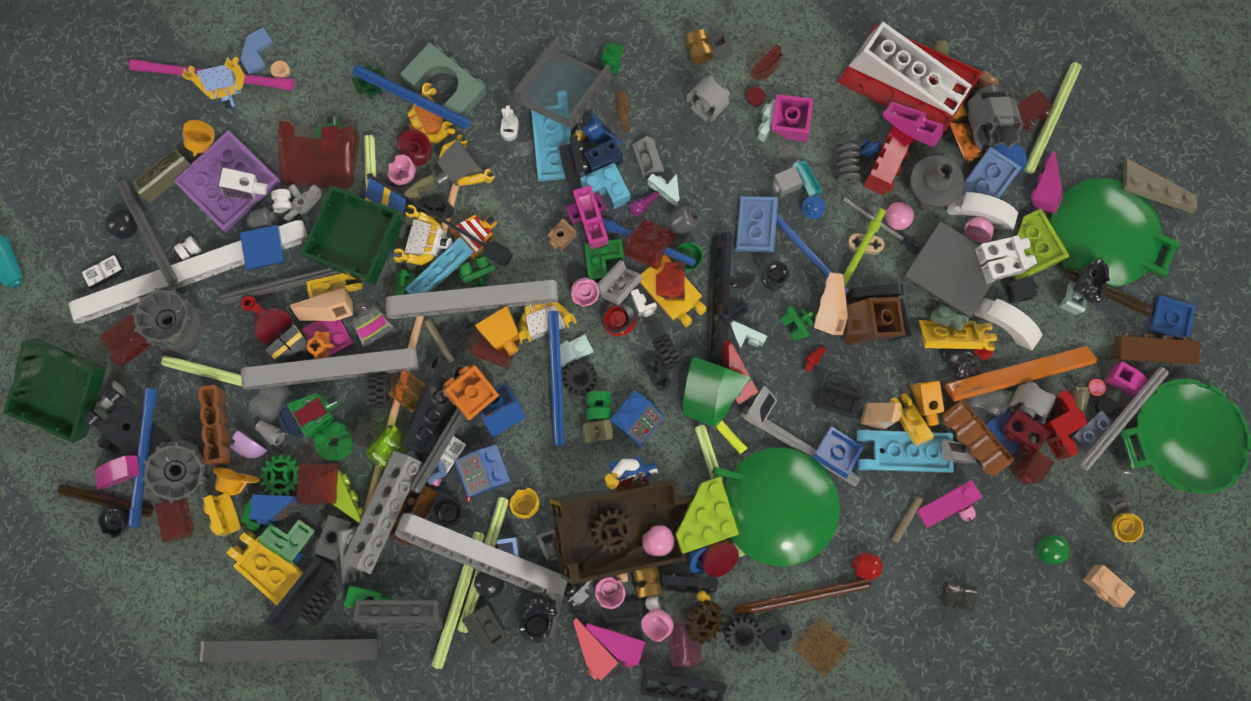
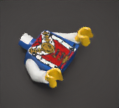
M641 457L622 459L609 463L611 474L605 476L606 486L614 490L616 487L619 489L650 483L649 476L658 474L659 471L655 462L644 465Z

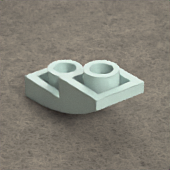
M774 99L770 104L767 103L761 112L763 113V122L758 128V139L763 142L772 127L776 101Z

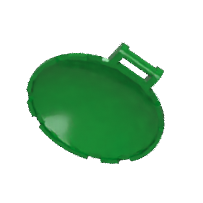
M1095 178L1074 185L1062 195L1056 213H1051L1049 222L1069 254L1068 259L1061 261L1064 269L1072 268L1080 272L1083 267L1094 259L1103 258L1104 263L1109 267L1110 281L1105 284L1111 287L1127 285L1136 281L1147 272L1161 278H1167L1168 268L1175 250H1178L1180 242L1162 234L1158 215L1150 201L1145 197L1123 190V182L1115 179ZM1163 245L1168 249L1159 267L1155 265V262Z
M1176 379L1158 386L1139 409L1136 428L1122 430L1118 434L1119 438L1123 441L1130 462L1128 464L1130 470L1150 466L1166 483L1192 494H1212L1229 488L1236 483L1235 481L1240 475L1244 474L1250 461L1248 460L1249 450L1251 449L1250 430L1239 407L1235 402L1231 403L1224 396V392L1211 384L1206 385L1195 379ZM1136 435L1144 461L1138 462L1130 436Z
M770 448L750 455L738 464L733 471L718 467L713 468V478L726 477L724 489L739 533L730 538L750 558L770 566L786 567L798 565L818 555L832 539L839 520V497L835 484L828 472L812 457L789 448Z

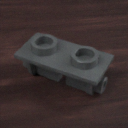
M600 579L571 584L564 596L574 607L580 606L589 597L585 590L588 588L593 593Z

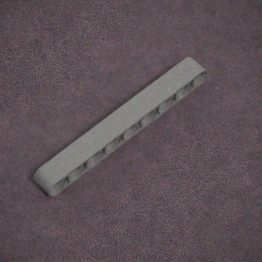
M546 280L386 297L387 318L399 319L498 309L506 306L517 307L554 303L558 301L557 281Z
M414 348L246 367L241 369L242 389H259L418 369L417 351Z
M405 513L402 515L395 531L396 536L400 539L549 599L562 600L567 581L561 578L559 573L413 514Z

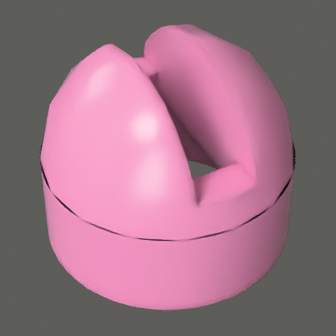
M972 505L958 511V514L964 521H969V517L973 520L976 515Z

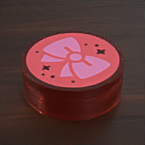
M1100 378L1091 379L1085 385V387H1088V392H1090V397L1099 398L1107 391L1106 383Z

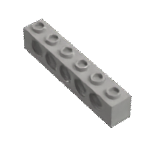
M396 451L393 452L342 560L343 563L371 574L409 493L410 486L422 465L420 461Z

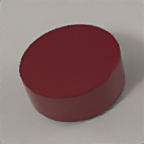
M759 87L749 89L746 95L747 103L753 107L760 106L765 99V93Z

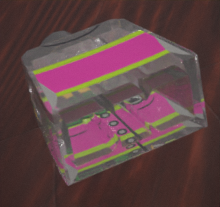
M361 302L354 307L358 316L352 319V323L361 345L366 351L398 332L376 306L368 309L365 303Z

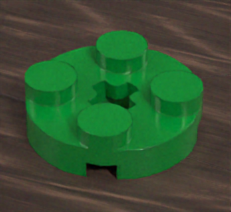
M338 422L329 423L315 435V449L323 459L342 461L352 453L354 435L343 424ZM331 438H339L337 447L334 445L330 446Z

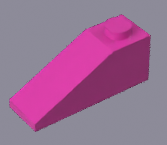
M970 480L918 509L917 513L926 528L981 499L982 495L973 481Z
M587 623L586 628L618 660L622 661L621 665L633 668L634 665L638 666L645 641Z

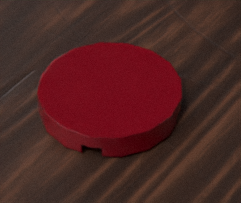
M270 308L265 312H261L255 319L253 326L255 335L260 342L267 344L274 337L279 336V333L293 323V320L286 311L280 308Z
M723 540L724 542H715L707 548L702 556L703 564L701 563L707 575L721 577L734 568L739 558V552L732 542Z

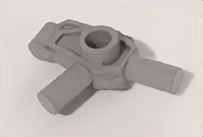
M295 184L290 185L289 190L295 199L291 203L293 208L283 218L289 223L298 213L300 215L306 214L322 198V191L316 185H312L307 192L301 194Z

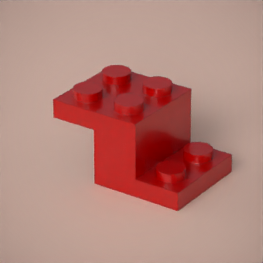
M1067 390L1055 394L1056 399L1052 409L1056 416L1042 425L1051 431L1046 442L1057 460L1069 458L1079 453L1076 449V443L1068 435L1088 424L1085 414L1078 409L1073 395L1068 393Z

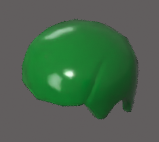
M693 242L683 243L676 249V251L696 259L695 265L691 266L674 258L677 267L684 271L697 269L703 261V252L700 246Z
M1048 535L1040 538L1036 544V554L1039 560L1045 564L1058 565L1067 560L1070 554V547L1064 537Z

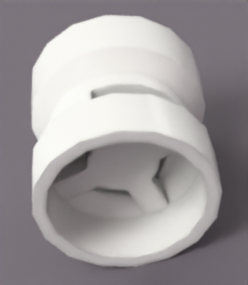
M278 189L271 192L272 200H274L272 206L275 213H286L292 209L289 202L291 198L289 190Z
M191 236L185 239L184 243L174 246L184 261L190 259L192 255L202 252L197 242Z

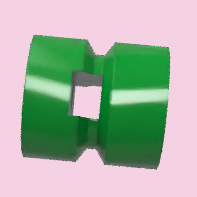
M587 392L586 404L589 408L586 409V420L591 422L611 420V408L608 407L611 404V392ZM602 403V406H595V404Z

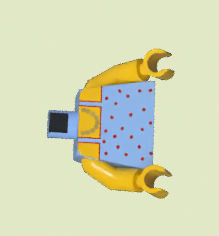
M227 57L225 65L200 70L195 73L193 66H189V72L185 69L182 72V76L185 79L191 80L211 100L221 98L224 108L235 106L232 95L241 93L245 80V74L238 64V57H234L233 62Z

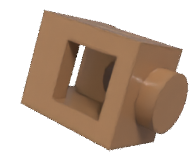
M562 219L547 235L549 239L547 242L553 249L556 250L558 248L562 251L577 237V232ZM560 232L564 233L563 237H558L557 235Z

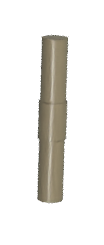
M431 319L426 320L424 323L433 336L434 341L448 363L452 364L456 360L446 343L441 339V334Z
M916 496L891 538L893 542L898 544L906 528L909 526L923 501L920 497Z

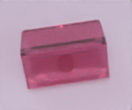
M688 624L674 625L673 631L669 635L672 666H692L703 663L701 644L692 641L686 635L688 631L684 627Z

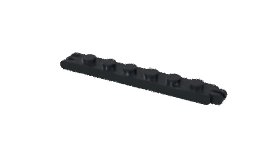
M730 231L714 234L712 239L707 361L721 367L724 366L723 342L728 340V324L724 325L721 317L729 311L732 234Z

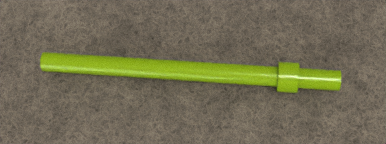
M882 208L878 210L874 220L870 221L867 227L868 231L843 275L845 287L872 237L881 227L880 223L886 213Z

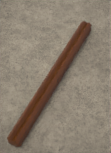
M862 578L735 605L734 612L738 616H741V613L748 615L866 590L870 588V582Z

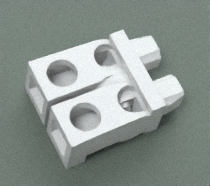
M1014 236L1012 238L983 243L975 249L980 265H984L982 271L987 284L1001 278L1023 273L1037 263L1033 254L1025 256L1024 250L1030 248L1028 238Z

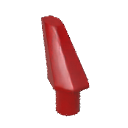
M818 347L804 358L807 361L804 368L805 371L812 372L814 364H818L826 348Z

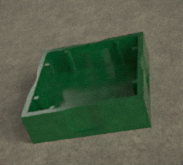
M331 185L320 208L318 219L310 230L300 255L311 262L375 286L405 216L399 210L375 201L364 200L351 192Z
M38 338L23 341L15 367L14 381L9 389L3 414L24 423L36 425L48 433L71 443L84 439L88 434L90 424L82 416L89 409L95 410L107 367Z

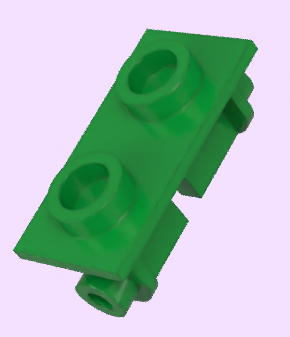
M400 270V273L396 272L394 296L409 294L405 288L415 280V273H407V270Z

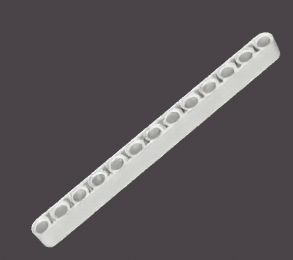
M302 220L279 226L283 250L284 248L288 249L302 244V241L304 243L308 237ZM241 240L171 265L178 278V282L173 285H169L161 270H157L74 300L68 304L73 322L83 323L85 320L89 321L122 309V306L125 308L139 303L140 297L144 298L146 295L154 292L155 288L172 291L176 287L180 288L194 283V280L197 282L230 270V267L233 269L244 265Z

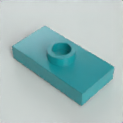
M806 161L794 163L793 166H795L803 182L802 186L806 188L810 197L821 195L823 190Z

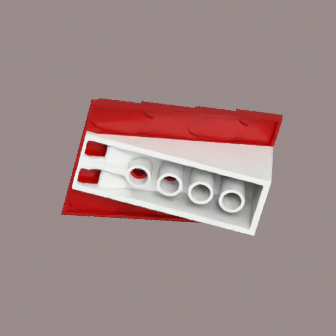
M882 22L880 25L876 24L838 80V83L884 106H889L891 102H895L926 113V119L943 124L944 132L983 72L911 40Z

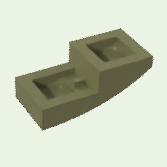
M430 175L410 187L404 195L415 202L421 201L420 193L437 187L433 176Z

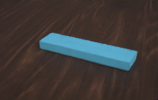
M459 237L405 290L409 294L432 292L473 251Z

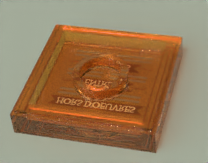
M819 618L794 650L826 677L851 645Z

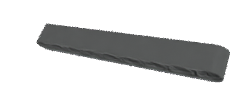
M379 639L199 641L198 662L378 660Z

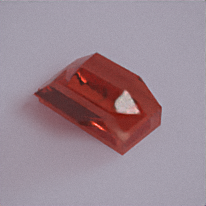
M778 44L752 68L750 76L753 79H767L779 68L780 58L783 54Z
M665 262L663 270L656 275V295L663 297L666 301H685L684 262Z

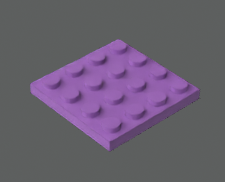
M229 130L173 180L225 233L266 195L256 194L255 200L225 197L219 187L223 168L254 174L258 183L268 185L267 194L281 182Z

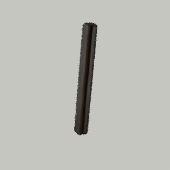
M1068 268L1063 276L1076 283L1080 272ZM1106 284L1102 286V293L1105 297L1143 315L1148 316L1152 313L1153 306Z
M61 484L57 490L59 495L106 507H118L125 512H129L131 507V501ZM142 505V516L151 517L154 508Z

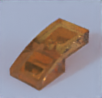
M622 89L619 93V119L623 133L630 131V122L626 113L630 112V103L624 89Z

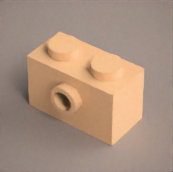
M1094 565L1083 579L1086 584L1096 591V595L1099 598L1107 601L1113 607L1123 608L1135 594L1134 590L1104 565Z

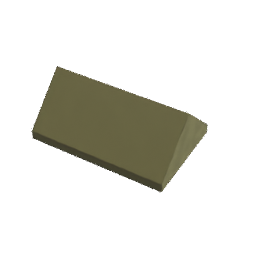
M175 147L132 183L136 191L151 203L175 184L173 180L188 168L191 163Z

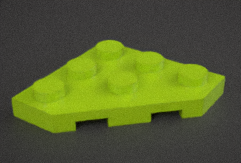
M1042 209L1024 216L1017 236L1029 239L1030 248L1024 250L1025 256L1033 254L1037 263L1023 273L1013 275L1014 280L1025 279L1069 258V254Z
M721 477L701 482L680 527H678L675 533L682 554L739 534Z

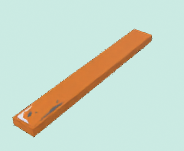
M1085 346L947 383L945 389L955 402L1096 363L1097 358Z

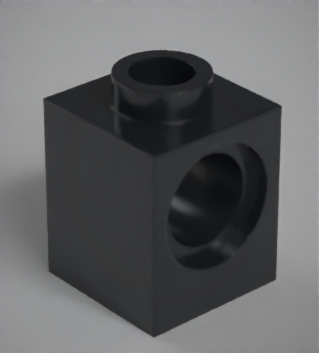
M1033 277L1010 281L1005 285L1009 304L1032 300L1038 296V286L1034 283Z

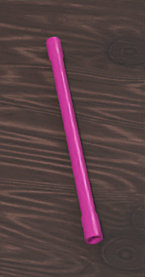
M135 59L129 61V69L133 71L157 72L182 76L183 69L189 72V67L151 63ZM195 68V73H197V71L205 69ZM245 74L244 84L275 87L284 90L294 89L293 79Z

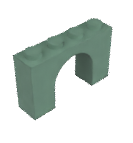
M431 43L400 74L403 82L416 92L436 74L447 73L454 76L458 80V88L443 107L464 117L487 94L485 84L479 78H473L468 69L458 66L454 58L451 56L448 58L439 46L436 45L434 47Z

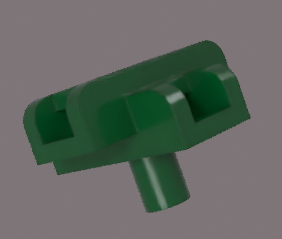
M370 65L364 67L384 77V74L380 67L372 70ZM359 77L352 78L358 94L367 92L369 99L373 98L372 96L383 94L380 87ZM374 87H377V89H375V90H373V91H369V89H372V88H374Z

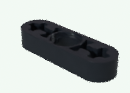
M887 284L849 289L848 294L849 300L854 301L874 297L901 296L904 294L903 284Z

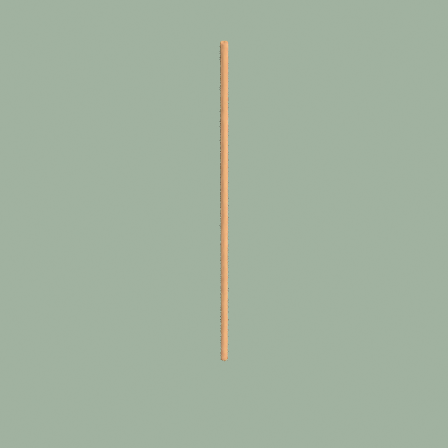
M452 183L447 201L453 208L459 186H456L454 183ZM442 222V230L447 234L448 225ZM424 316L416 317L407 349L416 348ZM403 371L400 374L364 506V512L381 478L409 371Z

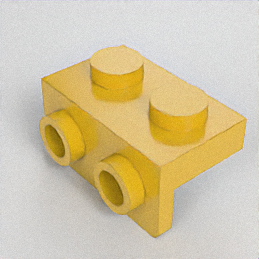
M209 495L203 498L205 502L203 508L211 519L210 528L214 534L226 536L242 529L231 495Z

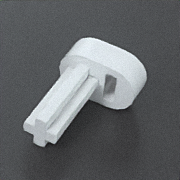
M506 106V109H502L501 136L506 141H513L518 135L519 122L510 106Z

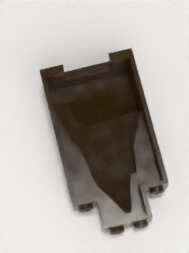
M666 479L603 492L596 490L550 498L561 578L573 585L686 560V553H681L675 533L678 527H680L695 495L678 497L679 487L676 481ZM606 509L611 513L613 509L618 510V513L623 511L625 516L631 518L628 523L634 524V527L630 530L635 535L629 536L632 543L626 542L627 548L620 547L619 553L615 549H613L612 554L607 552V549L602 551L600 546L594 544L597 539L591 538V535L595 532L590 528L596 526L593 519L599 520L598 514L605 515ZM666 526L671 530L675 538L673 549L664 556L649 555L642 546L643 535L649 532L651 527ZM607 527V529L609 530V532H611V533H613V534L615 533V534L618 535V533L616 532V530H614V529H612V528L610 529V528Z

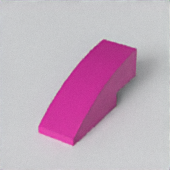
M891 102L883 113V117L899 130L931 147H934L942 136L943 124L926 119V113Z
M591 185L574 190V198L590 249L609 244Z
M123 456L101 465L94 471L97 490L129 481L130 478L140 475L137 456Z

